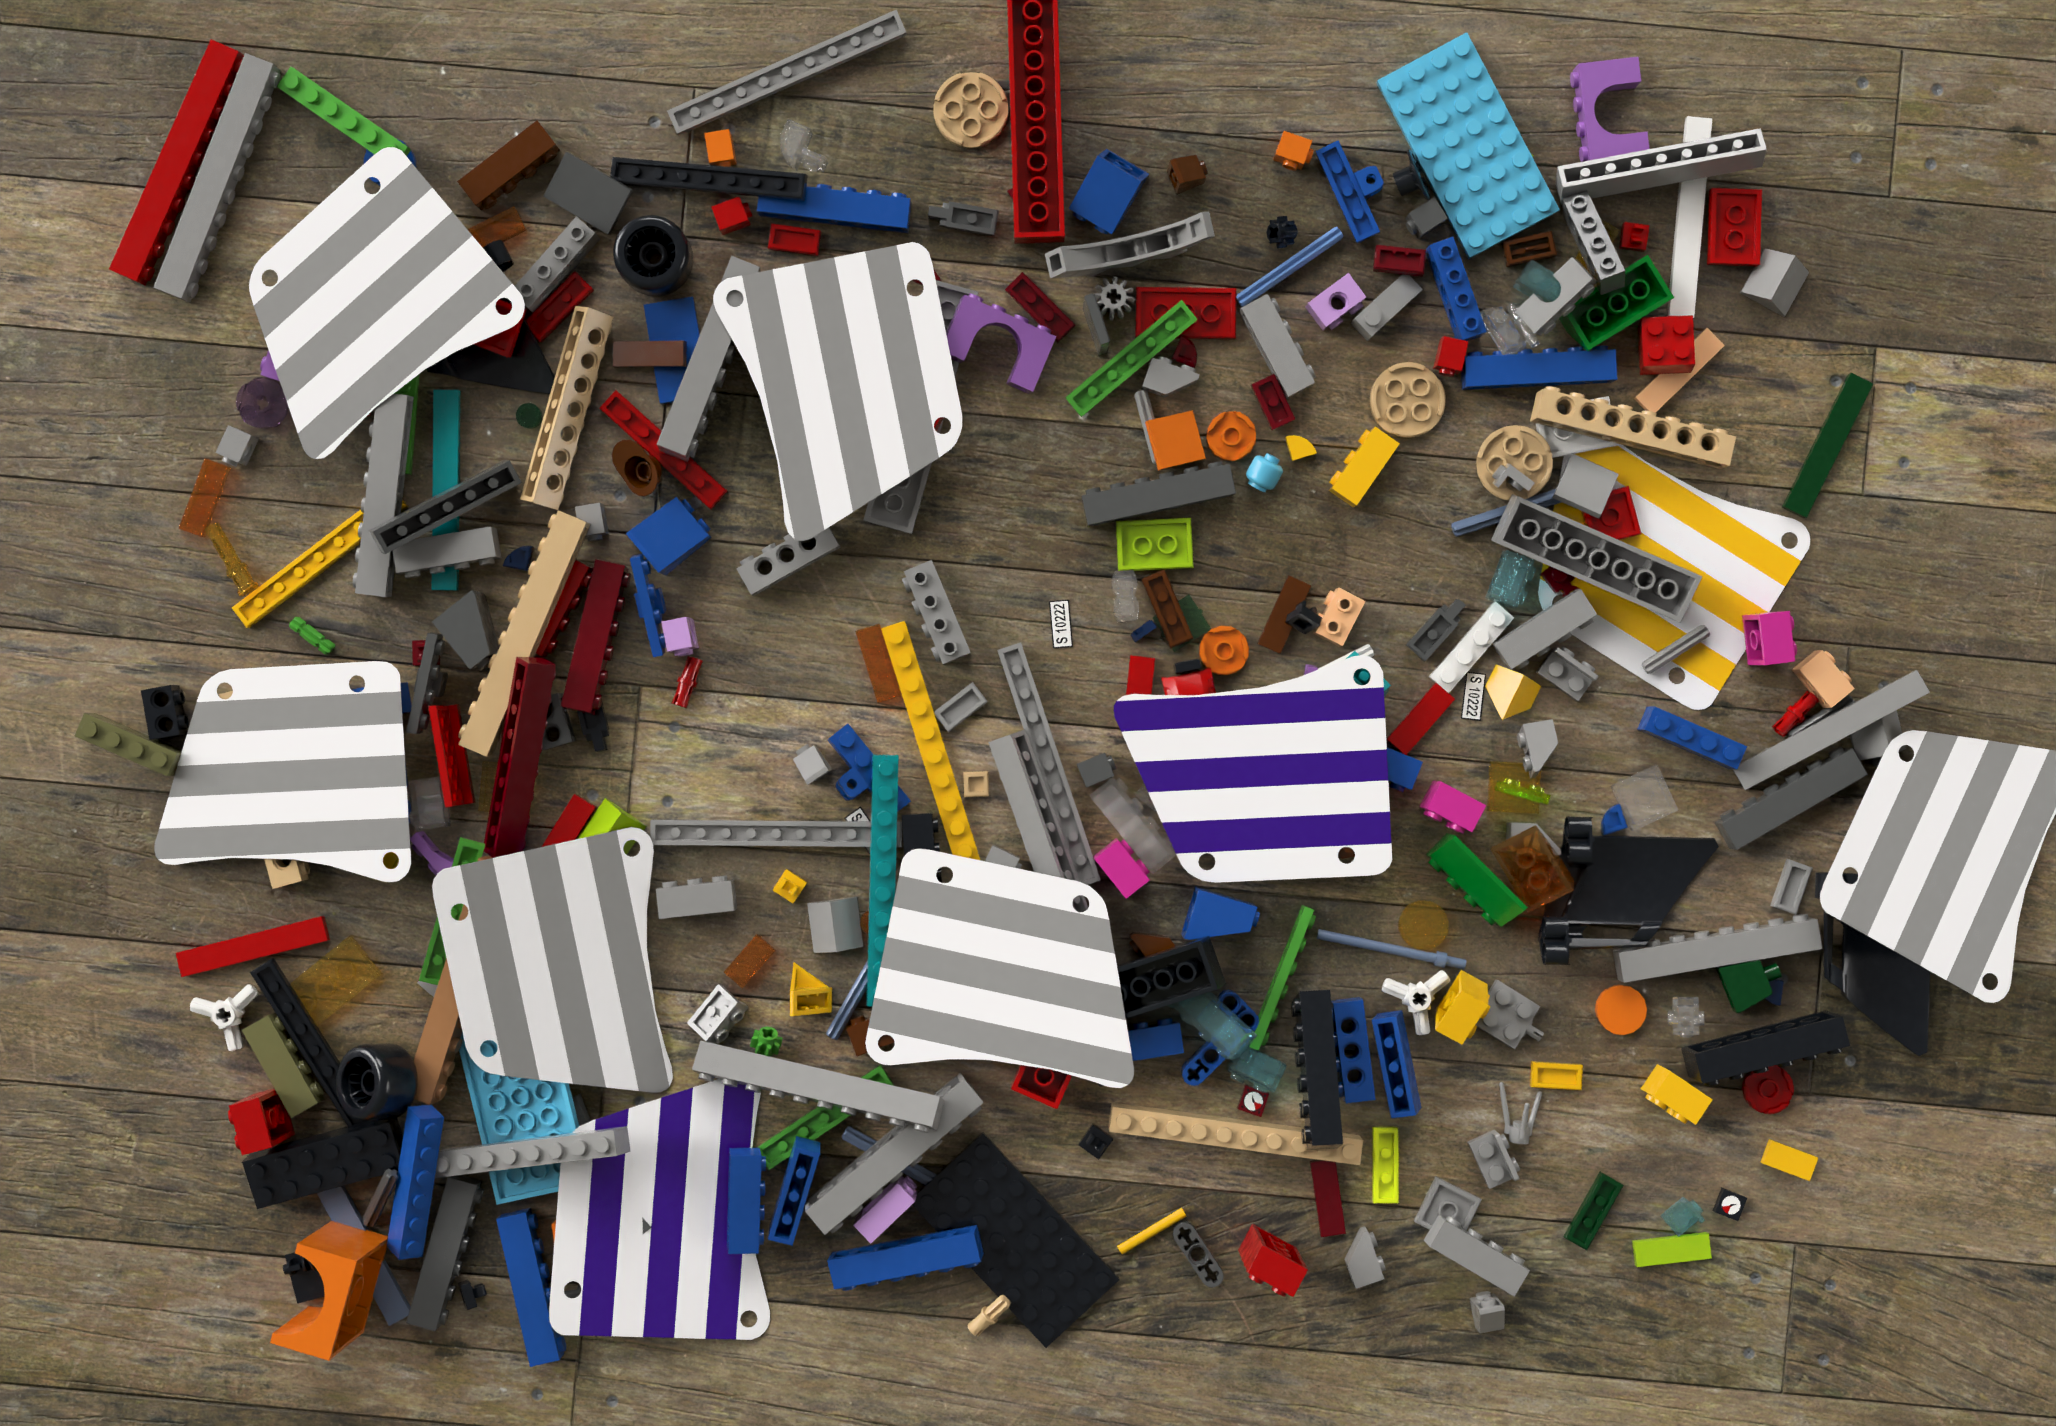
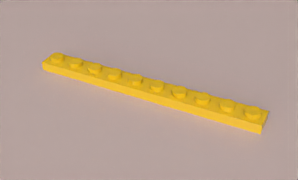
M902 621L883 627L881 630L952 855L980 860L906 622Z

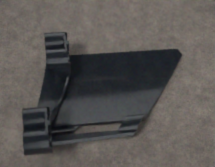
M502 240L493 241L483 247L503 273L514 265ZM500 298V300L511 303L508 298ZM525 318L523 319L511 357L507 358L472 344L446 357L447 360L442 359L426 369L430 373L449 375L457 379L544 394L551 393L555 379Z
M1567 816L1565 818L1563 840L1560 848L1561 855L1558 856V859L1562 860L1556 862L1538 933L1543 964L1570 965L1569 950L1645 947L1663 923V919L1680 895L1719 847L1715 838L1593 836L1591 820L1593 817ZM1591 924L1641 925L1631 939L1584 938L1582 935L1584 929Z
M1829 872L1815 873V898L1817 899L1820 898V892ZM1842 874L1844 881L1848 884H1854L1858 880V874ZM1824 910V977L1829 983L1839 988L1841 994L1858 1010L1917 1056L1927 1053L1930 971L1837 919L1843 925L1842 970L1832 964L1833 922L1835 917Z

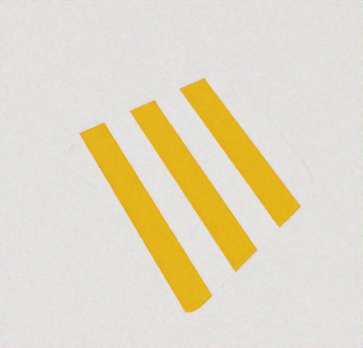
M1621 444L1575 453L1577 456L1618 473L1612 490L1629 486L1642 534L1620 541L1702 576V579L1680 623L1575 577L1570 583L1572 586H1577L1583 591L1597 615L1592 618L1593 623L1581 630L1577 627L1570 633L1681 704L1694 710L1706 709L1713 703L1746 650L1742 615L1770 612L1809 549L1810 535L1807 528L1795 519L1736 505L1704 493L1644 461ZM1572 454L1565 455L1563 458L1560 479ZM1563 502L1554 505L1553 512L1585 525L1581 510ZM1787 532L1794 533L1798 538L1797 545L1792 549L1785 548L1781 543L1782 536ZM1543 563L1541 573L1549 566ZM1540 576L1538 596L1541 607L1545 610L1552 605L1555 596L1563 595V591L1560 590L1555 594L1542 576ZM1705 625L1710 632L1709 637L1653 673L1647 674L1645 672L1642 662L1698 626ZM1675 667L1681 668L1685 673V679L1680 684H1674L1669 679V672Z

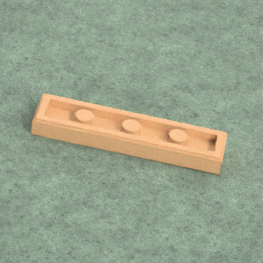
M1708 328L1704 329L1694 339L1695 366L1691 373L1658 374L1634 397L1645 411L1656 413L1725 346Z

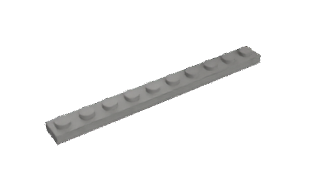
M894 10L667 110L677 135L680 136L906 36L907 32L897 10Z
M1020 642L999 649L997 651L1023 729H1026L1079 882L1088 885L1100 881L1101 879L1022 644Z
M650 820V838L653 845L870 847L871 821ZM897 822L896 847H902V822Z

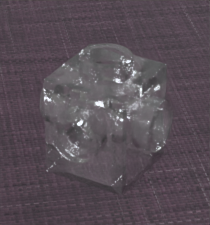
M1673 997V1011L1668 1010V1026H1673V1035L1685 1038L1699 1035V1026H1704V1011H1699V997Z

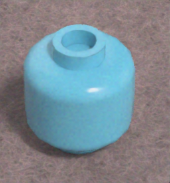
M1266 453L1265 457L1261 455L1255 456L1246 472V477L1249 479L1248 484L1262 492L1274 489L1283 474V469L1278 464L1280 460L1269 453Z

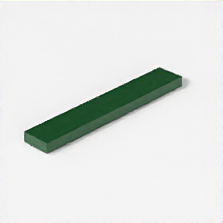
M1853 373L1847 375L1782 508L1802 518H1807L1873 383Z

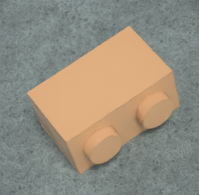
M1817 650L1813 651L1795 666L1792 671L1809 692L1819 699V704L1823 708H1832L1855 688L1850 684L1852 680L1849 675L1836 667L1834 657L1827 651Z

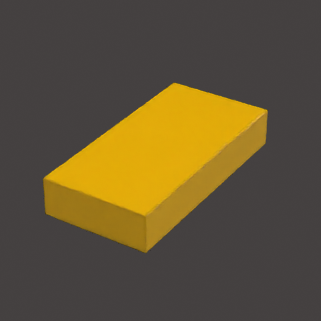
M1531 1061L1530 1087L1582 1090L1583 1065Z
M1769 1139L1760 1162L1810 1181L1818 1157Z

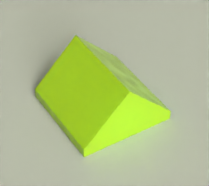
M605 798L577 839L629 827L639 828L644 831L647 826ZM629 840L624 844L623 851L626 855L636 843L635 840Z

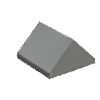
M1765 248L1760 256V265L1753 268L1740 293L1785 317L1809 272L1795 255Z
M1897 710L1850 734L1853 750L1859 760L1882 757L1891 741L1902 734ZM1905 745L1901 746L1899 752L1906 749Z
M857 897L807 903L814 953L839 952L864 946Z

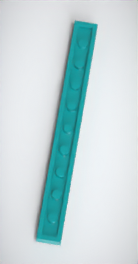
M872 754L867 1006H873L895 898L899 755Z

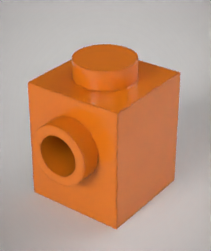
M1283 131L1273 160L1283 163L1282 166L1288 170H1301L1304 163L1309 164L1314 152V149L1310 148L1312 140Z

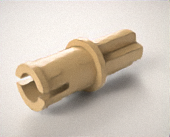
M1000 1295L988 1307L984 1306L981 1309V1313L968 1323L969 1331L974 1336H979L989 1325L995 1324L998 1321V1317L1009 1308L1010 1300L1005 1295Z

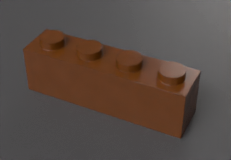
M535 121L457 182L480 210L484 208L489 209L497 203V198L502 194L512 192L517 187V183L523 178L528 179L537 172L536 168L543 163L547 164L553 161L560 149L541 124Z

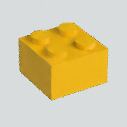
M1461 970L1436 1008L1435 1030L1463 1045L1466 1038H1472L1477 1029L1476 1023L1480 1018L1484 1019L1490 1009V1005H1488L1490 997L1488 994V984Z
M1658 1064L1641 1087L1647 1093L1646 1099L1663 1110L1668 1107L1666 1112L1684 1124L1690 1121L1696 1125L1713 1100L1673 1072Z

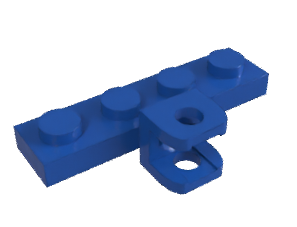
M1339 140L1315 151L1356 243L1379 234L1380 230L1366 202L1367 198L1376 195L1383 188L1384 181L1376 166H1369L1353 173ZM1372 178L1375 180V183L1369 184L1366 180Z
M643 554L633 555L630 558L637 588L634 596L639 617L644 618L653 657L662 656L666 652L664 633H661L659 625L662 622L661 614L666 612L662 588H655L654 584L649 583L648 574H651L649 561L644 559Z
M846 724L832 735L828 742L850 768L835 784V788L846 801H850L866 789L872 795L873 753L851 726ZM847 783L852 784L853 789H850ZM899 786L897 812L911 802Z

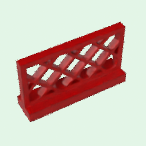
M459 704L428 706L445 807L475 803L467 749L458 745L461 740L458 738V734L463 726Z

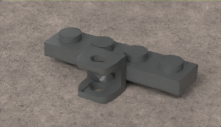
M427 633L421 665L418 668L413 691L415 693L406 731L408 733L420 734L423 733V729H427L430 718L427 715L428 706L433 703L434 697H442L445 692L448 673L440 672V666L437 665L439 655L442 656L445 649V641H443V635L440 633Z

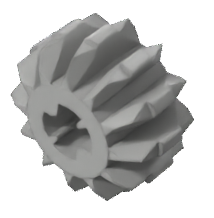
M1113 277L1112 284L1109 283L1107 278H1104V287L1098 284L1095 286L1096 291L1099 292L1095 293L1096 300L1099 301L1097 302L1099 309L1103 308L1101 315L1104 317L1109 312V320L1114 319V313H1117L1118 317L1122 319L1124 317L1122 310L1130 313L1132 308L1128 304H1132L1135 301V298L1128 296L1133 293V288L1124 290L1127 281L1123 280L1118 285L1117 277ZM1111 293H1114L1120 301L1116 300V304H1112L1111 300L1106 297H1110Z

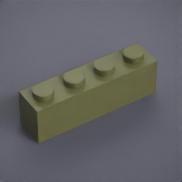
M84 713L74 735L77 738L165 776H175L182 750L160 740H149L148 735L97 713Z
M276 1013L270 1014L242 1030L291 1118L325 1100L322 1086L317 1081H314L310 1074V1066L305 1059L302 1060L298 1053V1047L292 1038L289 1037Z

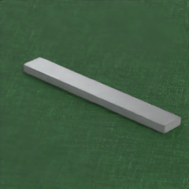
M1915 670L1740 763L1737 770L1733 769L1744 790H1747L1930 693L1919 672Z

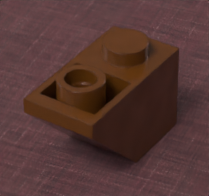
M1140 932L1129 934L1132 938L1129 944L1137 954L1142 952L1145 956L1175 947V944L1168 936Z

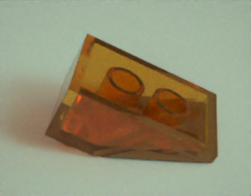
M1536 825L1490 848L1520 900L1528 907L1526 909L1528 913L1574 891L1573 877L1563 860Z

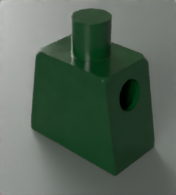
M1760 960L1715 967L1731 1008L1736 1013H1740L1770 996L1773 991L1769 982L1782 977L1776 963L1763 968Z

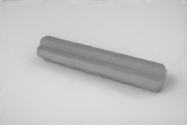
M1141 390L1136 392L1134 397L1153 464H1156L1145 424L1146 421L1155 419L1148 391Z
M1705 625L1698 626L1642 662L1643 669L1647 674L1653 673L1709 637V630Z

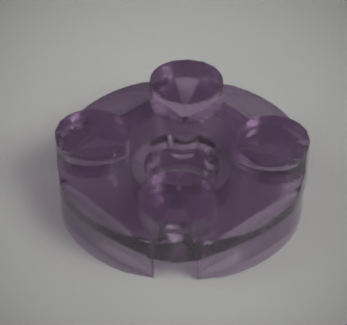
M256 378L248 384L245 383L240 388L236 397V407L242 419L247 424L256 428L268 429L278 427L288 413L289 407L281 385L268 378ZM267 397L268 406L260 410L257 401Z

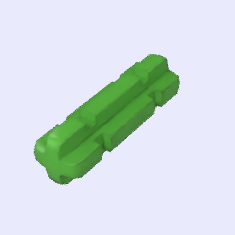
M295 617L290 622L289 627L293 631L300 633L299 635L314 647H319L318 650L323 654L329 655L334 650L335 644L325 639V636L311 625H306V622L300 617Z

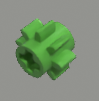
M762 1027L759 1031L754 1030L750 1047L755 1048L756 1054L771 1057L773 1054L778 1055L783 1038L777 1037L778 1032L774 1028Z

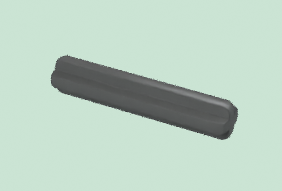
M1850 695L1845 696L1832 708H1824L1792 728L1787 737L1793 736L1855 703Z
M387 1169L384 1172L363 1216V1224L365 1226L370 1225L373 1227L377 1224L399 1178L397 1170Z

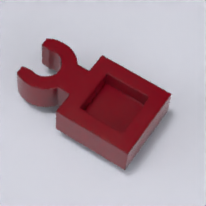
M1551 566L1539 574L1555 594L1562 590L1563 597L1571 591L1580 589L1577 586H1572L1570 583L1575 579L1574 576Z

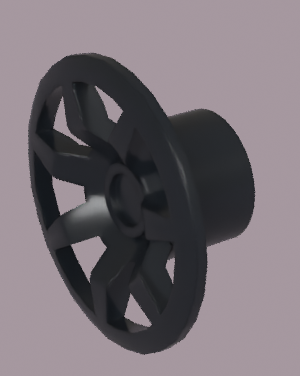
M1409 149L1407 153L1410 165L1393 173L1395 183L1402 197L1420 189L1429 201L1431 196L1428 186H1425L1427 184L1424 177H1421V168L1415 155Z

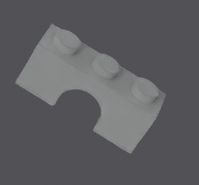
M1573 257L1553 275L1561 285V293L1555 301L1546 303L1540 296L1532 294L1515 311L1535 334L1549 333L1556 326V320L1562 315L1565 317L1571 313L1576 307L1574 304L1581 297L1584 299L1589 296L1595 289L1594 285L1598 281Z

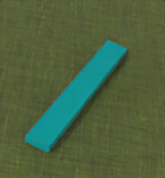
M433 390L432 497L460 483V390ZM459 516L433 529L432 536L459 532ZM454 566L446 567L443 573L432 574V590L459 591V570H455Z

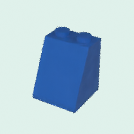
M1105 149L1096 157L1069 209L1073 211V215L1079 220H1088L1094 223L1095 229L1101 233L1108 234L1109 232L1113 234L1148 178L1149 173L1112 151Z
M675 497L626 533L657 572L665 576L712 538L708 533L711 528L702 518L697 520L692 512L695 509L686 499L681 501Z
M1195 886L1181 935L1184 939L1193 940L1206 936L1215 937L1250 932L1252 926L1256 927L1260 912H1257V906L1253 903Z

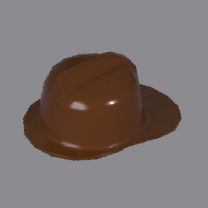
M622 440L614 446L612 452L613 464L630 490L638 496L652 494L657 484L661 482L662 468L659 461L655 457L648 455L635 441Z

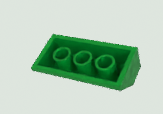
M1646 255L1625 268L1624 287L1600 295L1597 287H1595L1589 296L1584 299L1581 297L1574 304L1576 307L1571 313L1565 317L1562 315L1559 320L1567 333L1586 351H1589L1667 303L1674 296L1650 257Z
M1446 833L1426 853L1430 858L1428 864L1438 873L1442 870L1448 876L1446 882L1455 890L1460 888L1466 894L1463 897L1464 900L1473 908L1478 906L1484 912L1481 917L1491 926L1495 923L1502 927L1528 908L1456 835Z

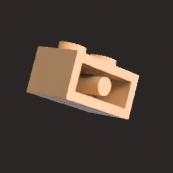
M1336 588L1334 592L1330 590L1323 603L1327 605L1323 614L1318 613L1322 617L1321 624L1315 628L1313 634L1339 647L1343 646L1366 601L1341 588Z

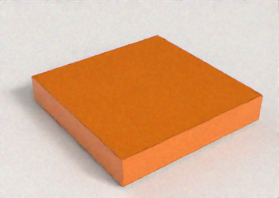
M1193 410L1145 422L1158 471L1206 459Z

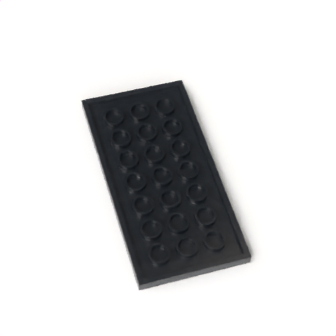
M984 1132L947 1164L932 1181L918 1191L916 1200L912 1204L937 1232L977 1225L984 1254L981 1262L971 1267L972 1270L998 1297L1005 1295L1010 1300L1009 1309L1045 1348L1120 1280L1114 1271Z

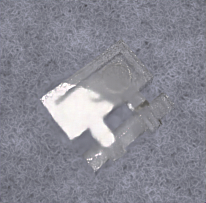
M1510 303L1506 307L1509 314L1505 312L1502 306L1485 309L1480 313L1486 330L1502 355L1523 351L1526 347L1525 342H1528L1531 348L1536 347L1540 343L1536 334L1515 312L1518 309L1515 303ZM1514 324H1516V325L1518 326V328H1519L1520 331H1518V330L1516 329V327L1514 326Z

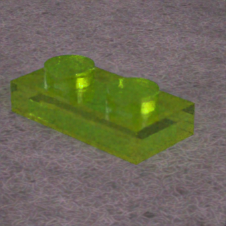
M1505 778V782L1497 781L1495 791L1548 805L1551 795L1544 793L1545 788L1530 784L1529 789L1519 786L1520 781Z

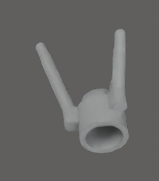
M1500 1082V1096L1505 1122L1504 1133L1509 1134V1142L1529 1144V1137L1532 1136L1533 1124L1540 1105L1542 1092L1539 1091L1537 1093L1529 1121L1530 1104L1525 1103L1522 1121L1514 1120L1513 1125H1511L1504 1083Z

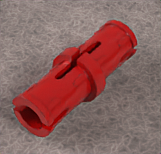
M687 656L682 675L677 680L679 683L672 704L684 708L688 707L693 688L697 686L696 680L703 663L702 660Z
M1806 691L1793 706L1790 705L1786 709L1787 712L1772 726L1773 730L1780 736L1785 737L1798 722L1802 723L1805 720L1804 716L1819 703V699L1813 693Z

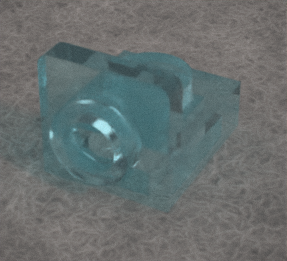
M1684 1197L1660 1215L1678 1237L1697 1221L1701 1224L1705 1221L1701 1216L1702 1208L1694 1200L1690 1202Z

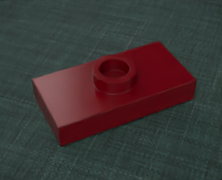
M1376 245L1373 272L1423 277L1426 250Z

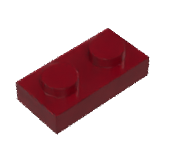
M1275 374L1251 384V388L1272 431L1295 420Z

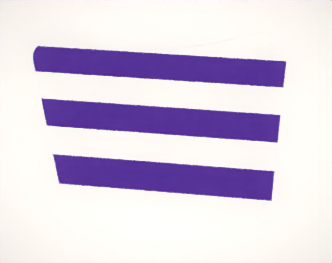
M1353 656L1301 677L1260 688L1202 695L1130 694L1122 696L1114 704V717L1173 849L1183 868L1194 877L1202 881L1218 883L1370 876L1380 874L1390 866L1392 862L1383 671L1379 663L1369 656ZM1361 668L1368 670L1371 676L1369 683L1363 686L1356 684L1353 678L1355 671ZM1343 847H1350L1355 852V858L1351 863L1345 864L1339 860L1338 852ZM1206 853L1213 855L1216 862L1211 870H1203L1199 866L1198 861L1201 855Z
M717 1079L713 1082L595 1119L579 1126L573 1131V1133L627 1126L630 1152L613 1157L563 1162L560 1164L549 1305V1321L557 1333L577 1336L752 1340L760 1337L766 1331L770 1322V1309L756 1254H728L729 1148H752L761 1092L756 1093L746 1090V1085L737 1084V1087L722 1084L723 1080ZM642 1217L651 1226L644 1234ZM574 1281L580 1284L581 1293L578 1297L568 1298L565 1295L564 1287L567 1283ZM745 1311H753L757 1315L756 1324L752 1327L743 1326L740 1321L741 1315Z

